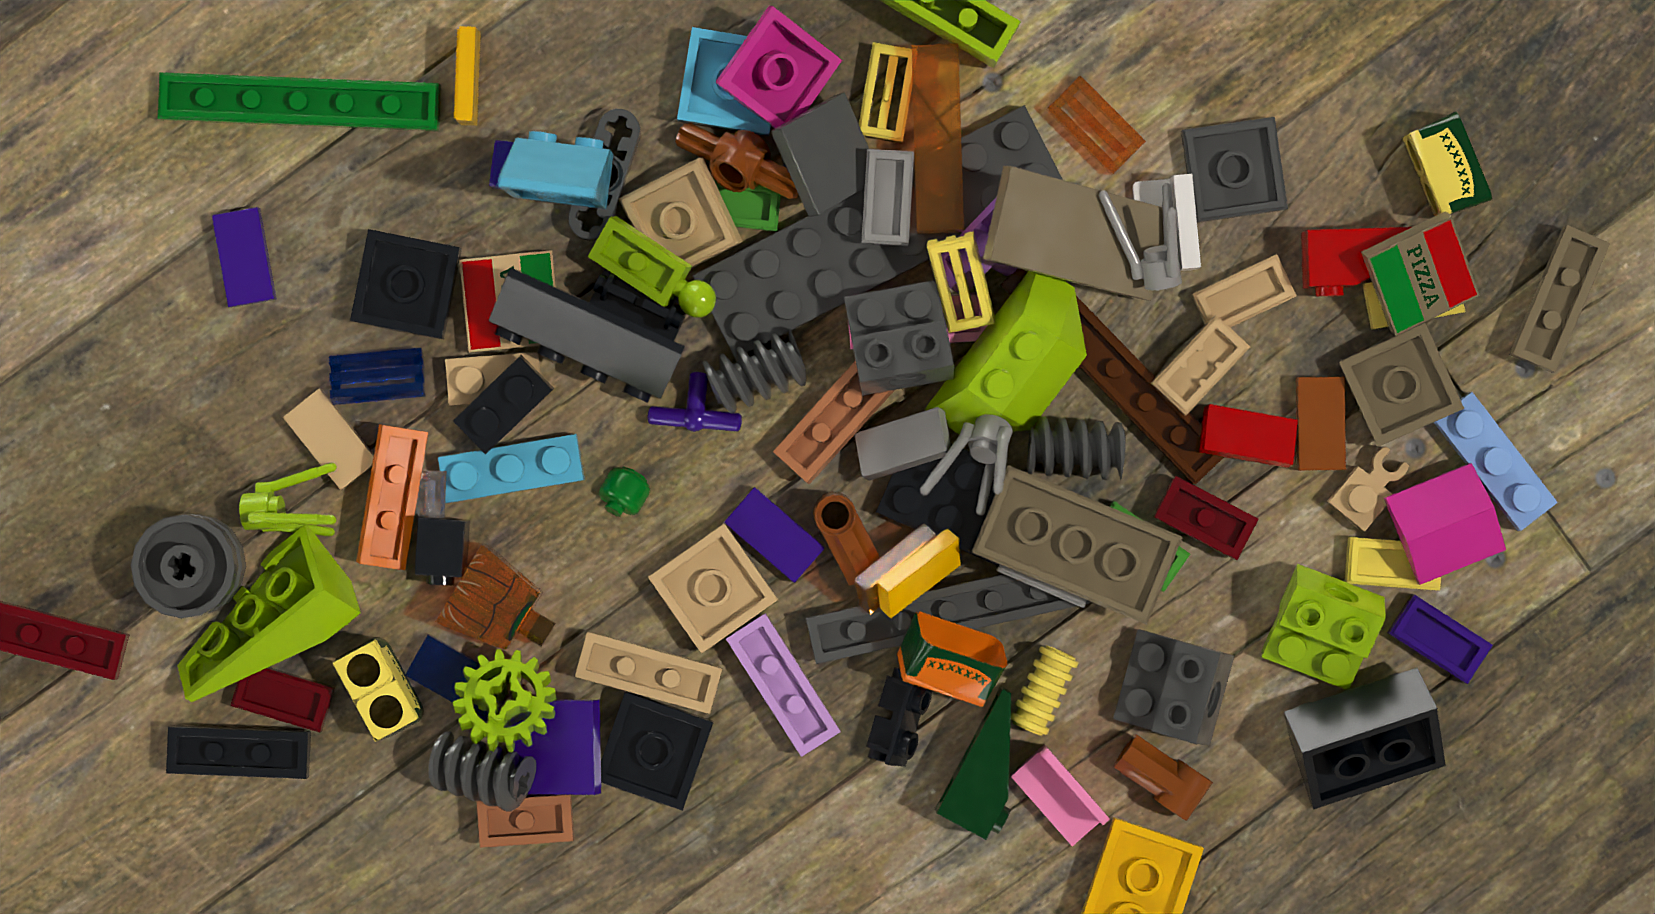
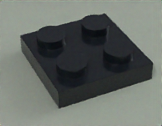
M368 229L350 321L444 340L462 248Z
M625 691L601 759V783L683 811L714 721Z

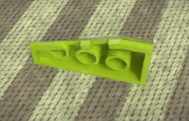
M303 525L266 556L260 564L265 570L248 590L242 586L233 597L237 604L222 623H211L179 662L177 667L185 699L194 702L328 640L361 614L351 580L311 528Z

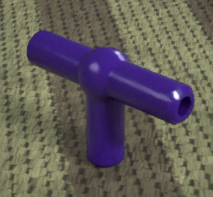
M703 372L690 373L686 409L651 406L648 410L649 424L685 427L692 432L702 429L738 432L741 429L742 416L740 413L731 414L730 412L705 410L708 377Z

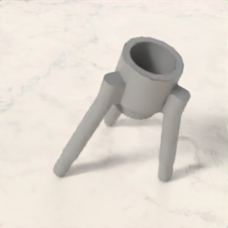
M1165 183L1162 186L1164 245L1145 249L1142 260L1139 259L1108 193L1104 190L1100 191L1099 198L1130 263L1132 279H1143L1145 289L1151 291L1169 289L1180 285L1182 278L1177 255L1176 210L1173 208L1171 185Z
M988 414L979 416L974 425L967 422L964 423L957 440L921 487V494L927 495L968 443L971 449L970 455L975 460L985 463L976 507V513L983 515L989 499L993 477V491L996 494H1000L1003 490L1008 443L1013 431L1010 424L999 416Z

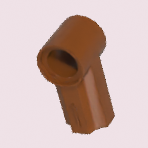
M832 491L818 498L813 511L816 525L825 538L848 585L861 582L885 568L855 510L854 504L848 496L841 492ZM830 502H841L847 507L848 516L841 525L829 526L822 520V510Z
M1136 733L1125 745L1113 765L1121 774L1154 794L1152 798L1185 821L1189 819L1213 784L1212 781L1180 759L1176 762Z

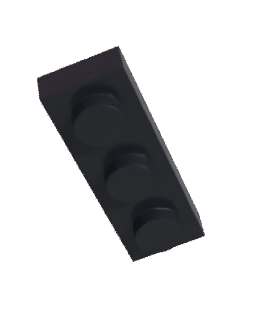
M171 725L168 726L166 773L307 779L309 778L311 731Z

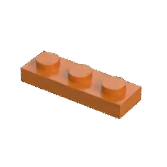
M379 424L356 559L357 563L398 570L406 569L428 432Z

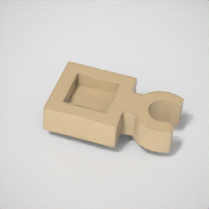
M1386 446L1374 452L1370 463L1371 470L1368 473L1359 466H1356L1327 500L1329 505L1362 532L1369 528L1387 506L1384 497L1392 495L1385 488L1387 483L1401 479L1409 468L1406 462H1401L1394 471H1386L1382 465L1384 457L1390 451Z

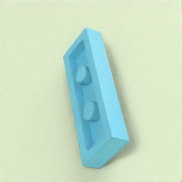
M577 434L492 448L486 455L481 450L438 457L440 474L444 477L443 492L445 503L585 480Z

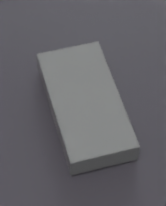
M867 149L861 244L909 245L914 152Z
M939 407L855 434L861 474L863 478L869 481L943 458L951 448L945 411Z

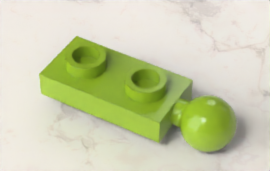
M613 216L609 218L587 257L663 307L669 306L676 296L679 298V305L682 311L688 316L701 318L708 315L714 309L716 304L714 289L708 283L701 280L690 282L685 280L692 265L619 217Z

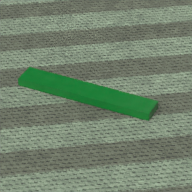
M159 72L158 119L163 121L439 131L441 85L439 83Z

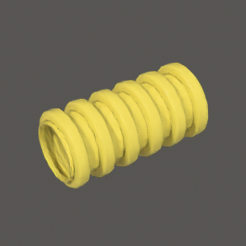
M1048 645L1045 647L1040 646L1041 658L1040 660H1034L1033 666L1036 669L1034 673H1028L1027 676L1030 683L1028 687H1022L1023 699H1017L1015 705L1019 708L1016 713H1011L1013 724L1040 736L1043 734L1048 735L1050 729L1046 725L1048 721H1054L1055 715L1052 714L1054 707L1059 708L1061 705L1058 698L1060 694L1065 695L1067 692L1064 684L1066 681L1072 680L1073 675L1070 674L1072 667L1077 668L1079 664L1075 657Z

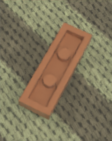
M855 360L773 452L810 485L895 390L862 396Z

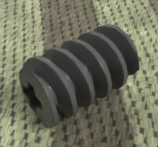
M790 328L788 343H784L776 333L771 335L770 350H767L759 340L754 341V356L752 357L742 347L736 348V363L734 364L724 354H720L719 369L716 371L706 360L702 361L718 403L722 404L731 414L737 410V397H740L748 407L753 406L755 390L765 400L771 399V384L773 383L782 393L789 391V377H792L801 387L806 385V368Z
M1040 417L1035 429L1030 427L1027 453L1028 474H1033L1037 463L1042 462L1046 476H1051L1056 464L1061 463L1065 477H1070L1075 465H1080L1083 478L1088 479L1093 467L1098 466L1102 480L1108 479L1113 467L1117 468L1120 480L1122 479L1125 459V431L1121 422L1114 423L1109 435H1107L1103 421H1096L1090 433H1088L1085 421L1077 419L1072 432L1069 431L1066 418H1059L1053 431L1050 429L1047 417Z
M445 731L436 740L429 761V779L431 785L436 790H448L455 796L464 795L471 801L481 800L485 805L498 806L503 811H513L522 804L532 787L536 773V760L532 756H526L521 763L520 756L516 751L508 752L503 758V750L500 746H497L494 752L489 750L487 752L485 742L480 741L471 746L470 739L464 735L459 736L454 742V735L451 731Z

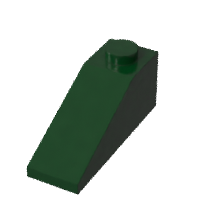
M1000 686L935 807L936 814L985 840L991 831L997 834L1001 831L1011 811L1010 808L1005 806L1009 793L1011 692Z

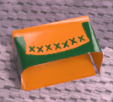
M916 611L897 652L901 677L904 682L983 707L1008 664L1003 644L994 636L920 611L918 614Z

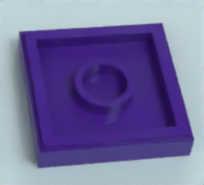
M557 699L548 703L554 707L555 717L552 719L542 718L547 728L545 735L535 731L530 733L532 745L529 747L521 739L515 741L514 751L518 752L520 763L526 756H532L536 760L535 778L528 794H601L600 700ZM521 720L510 727L516 726L522 723L524 720Z

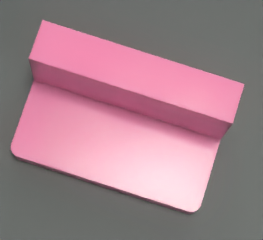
M1045 744L1010 774L1011 778L1071 846H1074L1097 824L1101 823L1104 825L1110 820Z

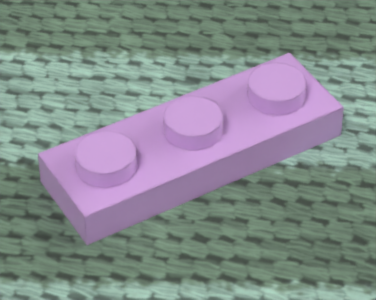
M766 613L726 638L801 757L841 732Z

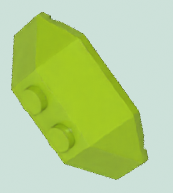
M1028 271L995 315V324L988 325L954 369V379L945 381L927 405L925 411L936 407L944 410L947 426L959 435L964 423L967 422L974 425L976 419L985 414L1005 419L1010 424L1012 432L1030 430V427L1034 426L1087 356L1075 288L1065 280Z

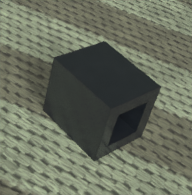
M418 518L415 575H427L426 584L454 586L455 577L467 576L470 520Z

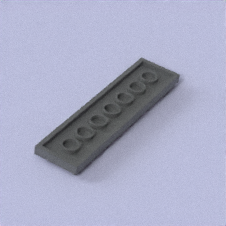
M1025 105L913 162L908 246L861 244L865 190L863 188L823 213L812 217L808 216L693 275L695 280L704 281L714 289L716 304L711 312L735 359L736 348L742 347L746 353L754 350V341L759 340L764 345L771 341L772 334L776 333L780 337L788 333L789 328L792 331L844 304V297L866 293L930 260L927 249V242L929 240L937 239L938 241L946 240V237L956 235L957 238L997 197L1003 166H1012L1063 180Z

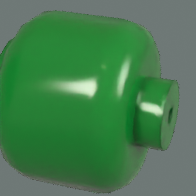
M628 467L611 469L599 490L600 498L607 503L605 509L617 517H621L623 512L627 515L638 514L650 494L647 480L640 473Z

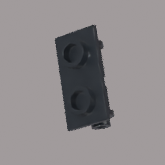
M604 269L603 274L599 275L593 288V296L589 302L675 341L687 315L682 311L678 297L675 296L669 306L663 307L607 269Z
M894 667L892 676H886L878 704L879 707L893 711L892 718L888 719L875 715L866 747L870 748L869 758L885 762L886 765L906 767L907 760L913 757L917 749L919 738L916 730L920 716L927 711L930 705L932 691L904 682L901 677L900 668Z

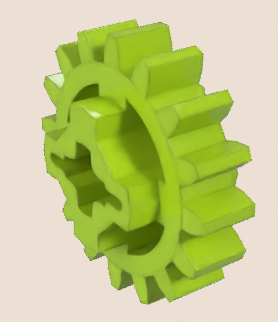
M496 649L495 660L491 662L482 654L479 655L480 668L474 670L465 666L463 672L468 682L455 683L454 687L456 694L462 697L453 701L455 713L464 714L458 719L461 730H468L473 727L470 734L472 742L477 744L485 737L487 738L489 751L493 752L499 742H505L509 753L514 752L515 741L520 739L526 746H531L530 733L535 731L545 735L547 732L546 724L542 718L552 719L555 717L554 707L548 704L557 700L555 688L546 687L551 682L550 673L543 671L537 674L539 663L535 657L526 664L522 663L520 650H516L511 659H505L502 650ZM522 678L532 685L536 692V697L532 696V692L523 690L521 687ZM511 687L513 700H507L505 706L501 707L499 714L497 701H503ZM474 704L478 705L480 710L487 711L488 724L476 714ZM521 720H524L522 723H520V724H518V725H516V726L510 727V726H512L513 724H515V723H517V722H519V721H521Z

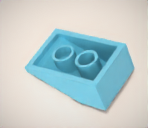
M529 131L528 139H515L499 177L498 186L514 198L599 209L607 208L613 153L610 149H603L604 141L576 137L575 145L556 143L557 135L537 131Z

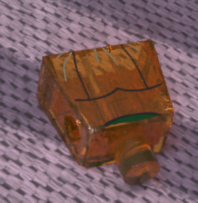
M487 544L480 546L435 621L444 627L504 650L512 646L518 634L543 647L556 625L555 622L533 610L543 591Z

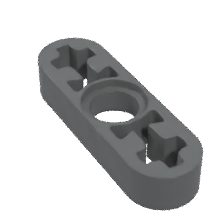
M613 109L606 112L600 119L594 139L604 141L603 145L610 149L613 135L607 131L609 124L616 125L620 118L626 119V127L632 131L630 138L622 137L617 148V151L620 153L626 152L624 161L619 160L613 155L612 164L617 167L618 179L613 186L609 187L608 197H612L610 204L606 209H597V215L603 219L601 227L592 226L590 232L583 231L584 224L577 219L580 212L587 213L590 207L571 205L568 220L572 231L578 237L587 241L597 240L609 218L615 215L619 198L621 197L640 140V124L636 117L625 109Z

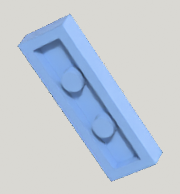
M1468 392L1460 398L1465 409L1433 423L1464 463L1473 464L1485 490L1515 529L1522 531L1558 502L1474 393Z

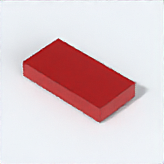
M1208 404L1204 407L1199 452L1289 468L1294 463L1298 420Z

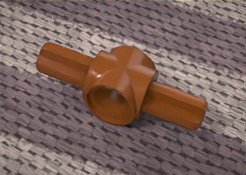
M691 123L683 124L679 129L675 140L676 145L710 161L709 168L713 178L725 189L732 192H743L746 188L754 190L758 185H761L789 199L799 197L788 169L770 160L771 153L769 147L757 134L748 130H738L734 134L726 132L722 137H719Z

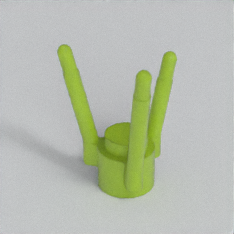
M328 463L272 482H257L255 484V493H244L240 499L239 512L243 528L245 530H262V532L281 531L295 533L303 525L311 528L315 535L333 536L335 534L333 528L317 525L335 524V516L286 513L283 497L275 496L274 492L334 472L337 469L336 464Z

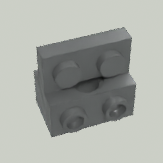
M935 280L844 297L862 396L954 379V364L947 327Z
M1138 629L1113 719L1189 743L1210 746L1234 655Z

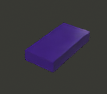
M255 207L212 215L228 307L233 308L277 300L261 209Z
M756 487L750 491L724 522L794 583L825 549L822 544Z
M1411 594L1387 632L1466 684L1470 682L1493 646L1415 594Z

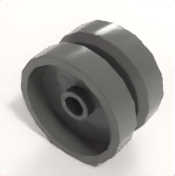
M184 514L163 518L146 529L135 545L131 570L134 586L145 603L163 615L182 619L213 613L231 602L242 586L246 561L243 546L230 527L214 517L201 514ZM192 556L190 564L196 568L195 573L191 574L184 567L185 560Z

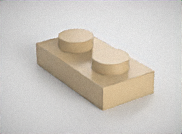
M530 352L445 359L449 406L469 405L520 355L541 374L540 354Z

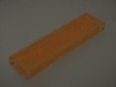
M958 44L911 45L917 234L964 232Z

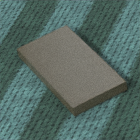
M1003 166L983 257L984 260L1141 300H1152L1153 291L1145 289L1144 280L1132 279L1130 263L1099 198L1101 190L1012 166ZM1108 193L1140 260L1144 258L1143 251L1145 249L1164 245L1162 207Z
M1007 465L1003 490L1000 494L995 493L971 553L1148 624L1182 536Z

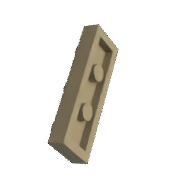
M1569 225L1563 226L1509 355L1551 373L1557 371L1610 245L1609 242Z

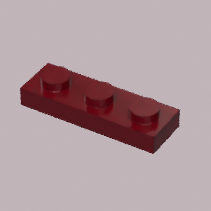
M0 601V651L111 680L119 678L130 634Z

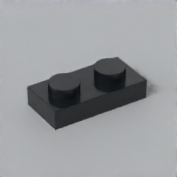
M520 355L453 422L486 455L554 387Z

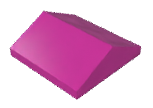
M769 5L715 83L745 108L772 127L777 128L808 110L842 60L779 10Z
M1472 463L1384 497L1418 585L1506 550L1495 507Z

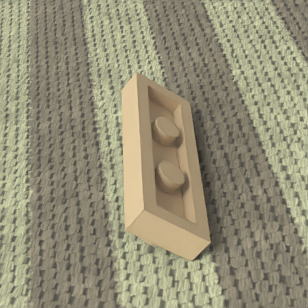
M587 631L575 677L710 714L723 668Z

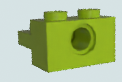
M1297 563L1280 601L1278 615L1264 643L1261 657L1345 690L1349 689L1363 658H1368L1386 619L1385 597Z

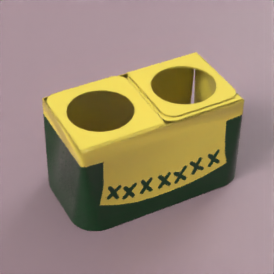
M1456 111L1403 137L1434 216L1445 211L1453 214L1492 200L1486 178L1463 122Z
M373 638L339 656L332 663L375 742L401 732L422 718L424 713L423 705L386 640ZM358 654H369L380 665L379 678L368 687H360L353 684L347 674L349 661ZM379 696H393L402 705V718L392 728L378 727L370 718V706Z

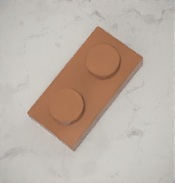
M546 794L527 796L522 804L513 811H503L498 806H487L481 800L477 801L480 848L570 842L575 839L572 795Z

